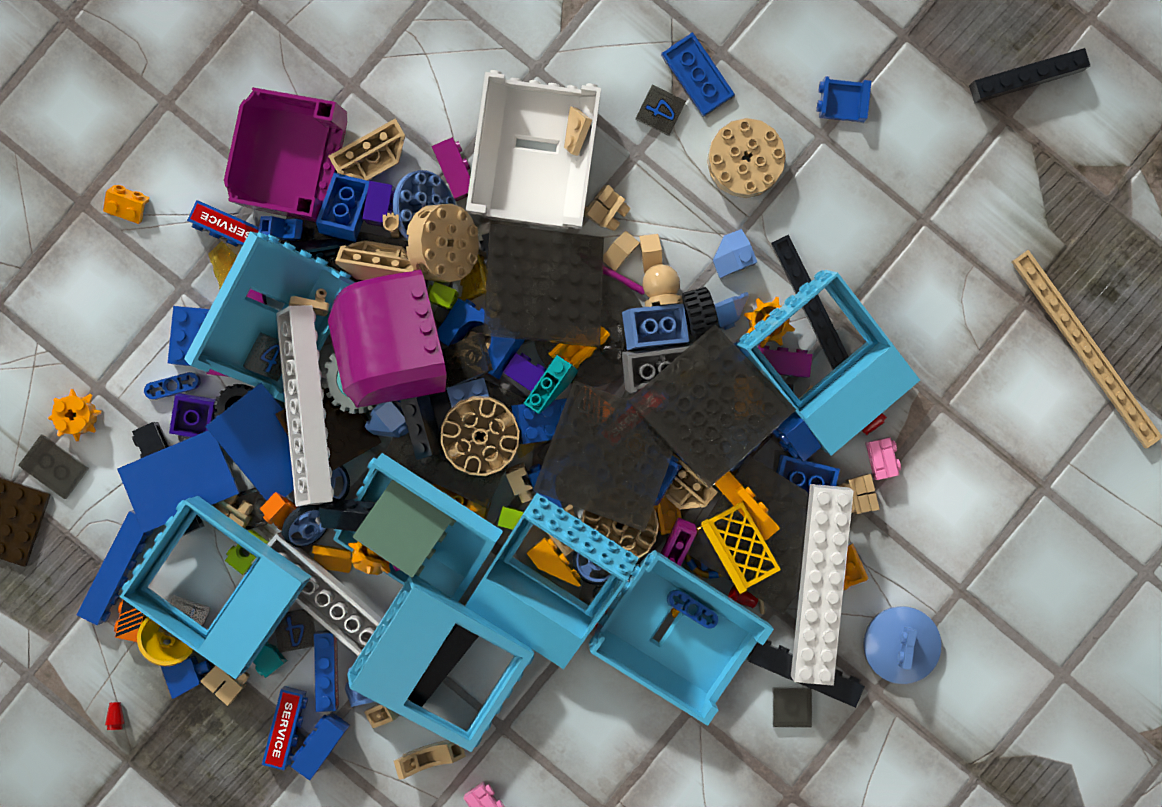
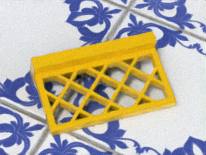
M743 501L713 518L701 522L703 530L740 594L745 592L748 587L781 570ZM740 508L745 513L743 522L732 519L734 511ZM719 519L727 520L726 530L717 529L714 522ZM731 522L742 524L739 535L728 532ZM744 525L753 527L754 533L752 538L742 536ZM727 535L738 538L735 548L726 545ZM740 539L751 541L748 551L738 549ZM754 542L763 545L762 555L751 552ZM736 552L747 554L745 564L735 561ZM750 555L761 558L758 568L747 565ZM763 559L772 561L774 568L769 571L762 570ZM746 569L757 571L755 578L747 582L744 577Z

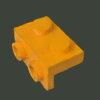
M113 185L106 191L103 212L140 224L143 219L145 204L149 202L150 197L138 191L128 190L121 185Z
M664 496L659 505L652 504L657 512L658 531H660L661 535L669 534L677 518H681L680 509Z
M853 543L848 545L843 591L847 590L850 586L869 579Z

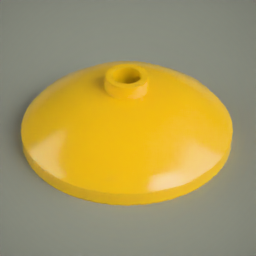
M149 617L139 627L137 633L139 651L145 659L155 665L173 666L186 660L194 651ZM165 640H170L171 643H170V644H165L164 641H165Z

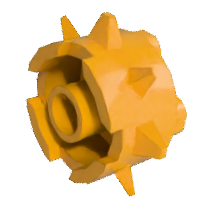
M775 297L772 302L763 303L759 298L756 299L757 308L753 312L744 313V316L749 320L750 327L746 333L750 334L758 322L765 321L767 317L769 318L771 311L782 307V305H779V297ZM790 318L760 343V347L763 348L767 342L772 341L782 346V336L786 332L795 331V328L789 324Z
M71 389L69 396L53 399L52 415L48 419L53 421L55 428L58 430L57 436L73 434L77 442L81 434L88 431L96 432L94 423H96L97 416L101 414V411L96 410L95 405L91 403L92 394L78 397L74 389Z
M358 541L357 543H348L353 548L351 562L355 569L373 575H380L383 572L390 573V563Z

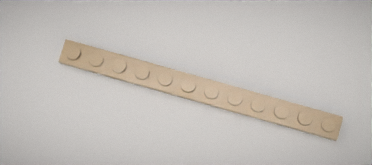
M1027 250L1012 260L1011 263L1143 447L1149 448L1162 438L1160 432L1031 252Z

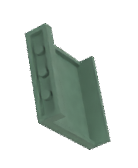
M392 479L352 538L413 578L414 575H420L425 567L422 563L426 558L430 560L436 551L433 547L437 541L440 543L448 534L445 532V529L448 525L453 526L456 520Z

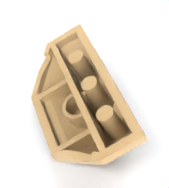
M395 118L328 157L338 174L369 181L399 164L405 134Z
M360 241L348 246H340L335 260L338 266L358 280L414 271L407 257V250L402 246L371 241Z
M659 442L656 446L663 449L661 453L667 457L669 454L679 459L678 463L682 465L664 496L678 509L706 507L717 495L718 491L679 456Z

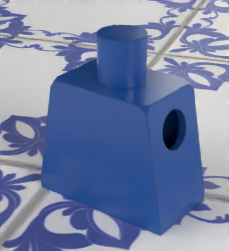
M190 656L179 664L161 666L172 699L201 683L200 681L204 678L202 674L211 671L208 660L198 663L196 656Z

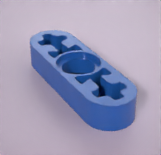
M187 372L146 384L144 394L147 398L156 400L197 389L201 380L196 373ZM189 376L195 378V381L192 383L193 386L191 384L182 385L181 381L189 380ZM174 380L177 383V389L171 392L168 390L167 385L170 381ZM152 386L154 388L163 387L164 391L155 392V396L154 394H150Z
M673 590L667 595V602L671 607L701 626L711 629L718 624V616L715 612L685 593ZM679 595V599L685 602L684 606L678 602L673 604V596ZM691 604L697 606V612L694 615L688 613V607ZM701 614H704V615H706V616H710V615H711L712 622H711V623L708 622V623L706 624V621H707V620L704 619L703 617H700V615H701Z

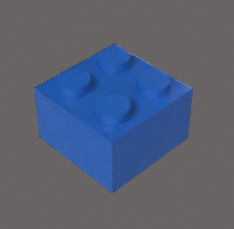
M784 407L768 420L772 427L770 429L771 433L780 439L779 445L785 451L788 450L795 459L798 457L804 462L821 448V445L805 421L788 408Z

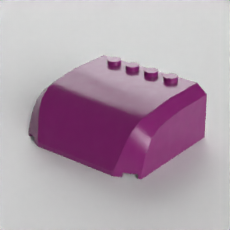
M253 87V91L247 99L241 102L224 176V184L229 195L228 201L262 212L316 222L334 173H337L328 156L343 147L348 123L347 111L334 101Z
M421 270L363 280L345 287L338 293L332 305L328 324L344 394L353 401L356 408L445 391V362Z

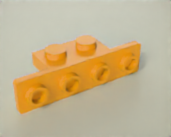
M601 326L587 339L575 327L548 354L553 359L558 355L578 369L579 365L586 358H589L599 345L606 342L610 333Z
M726 471L714 482L717 488L734 506L743 501L764 540H768L780 529L766 513L769 511L762 502L758 504L754 499L756 495L749 487L745 489L730 471ZM742 508L738 509L744 517L745 513Z

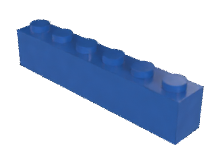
M134 510L128 512L76 614L95 625H100L109 619L111 615L109 611L112 605L117 603L120 597L118 593L129 579L127 577L129 571H132L137 564L135 559L138 553H142L146 546L144 542L147 536H150L153 530L143 533Z

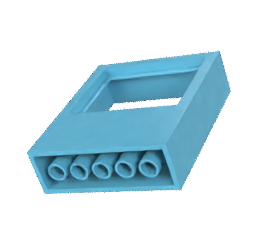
M821 270L814 275V280L802 285L795 296H789L784 301L785 304L782 307L771 311L769 318L758 322L750 334H744L739 339L740 342L737 346L786 408L805 421L821 445L820 449L832 456L916 385L920 379L839 273ZM825 288L866 343L798 399L758 349L757 345Z
M536 493L465 607L564 669L626 584L639 558L583 523L580 519L572 516L563 508L558 507L547 498ZM533 524L611 573L590 605H587L513 557Z
M195 496L185 501L182 500L177 505L176 514L165 523L166 529L163 533L160 532L154 540L156 544L144 554L143 558L145 560L132 572L134 574L133 578L123 585V592L120 597L221 670L237 679L251 666L312 576L201 497ZM196 515L257 557L208 630L148 588Z
M409 576L347 673L350 689L472 752L480 744L483 733L491 727L494 716L500 713L505 699L511 696L513 686L521 680L526 666L532 663L534 652L530 647L465 607V605L422 581ZM455 623L514 655L467 731L407 700Z

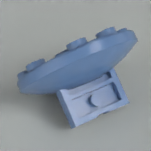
M427 170L410 172L400 180L396 187L393 198L394 216L399 214V232L407 240L409 235H406L408 225L414 214L420 209L430 205H455V199L452 197L448 186L435 173Z
M906 606L892 607L879 613L868 625L863 642L864 654L873 671L883 679L897 684L914 683L925 678L937 665L941 654V637L935 623L923 612Z

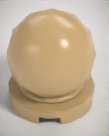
M658 264L650 267L643 277L642 284L644 293L649 297V300L644 302L645 307L683 304L682 296L677 295L680 289L678 273L667 265Z

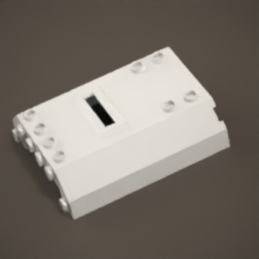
M497 70L485 72L466 205L468 214L482 215L486 219L557 229H568V227L582 229L601 88L591 83L586 84V86L582 85L581 90L577 86L572 85L567 86V88L559 87L560 85L556 83L543 85L536 80H530L529 82H522L519 78L507 80L505 79V74ZM570 106L578 108L592 119L578 156L571 154L564 148ZM517 139L557 144L556 152L516 147Z

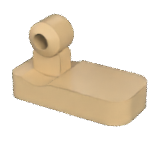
M322 288L316 291L315 300L291 296L289 306L312 305L315 314L320 316H327L330 304L325 302L327 292Z

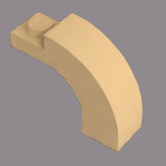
M444 740L403 754L402 757L394 760V764L400 780L433 766L454 763L466 757L462 747L449 740Z

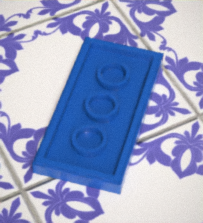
M693 32L661 53V56L703 117L735 96V93Z

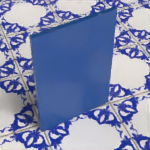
M259 383L223 413L216 416L205 427L267 501L275 492L286 497L294 490L289 438L275 416L277 412L283 409L265 386Z
M209 431L117 468L143 533L165 525L171 516L174 517L177 512L176 507L182 500L185 501L188 498L199 496L210 505H213L240 493L223 450Z

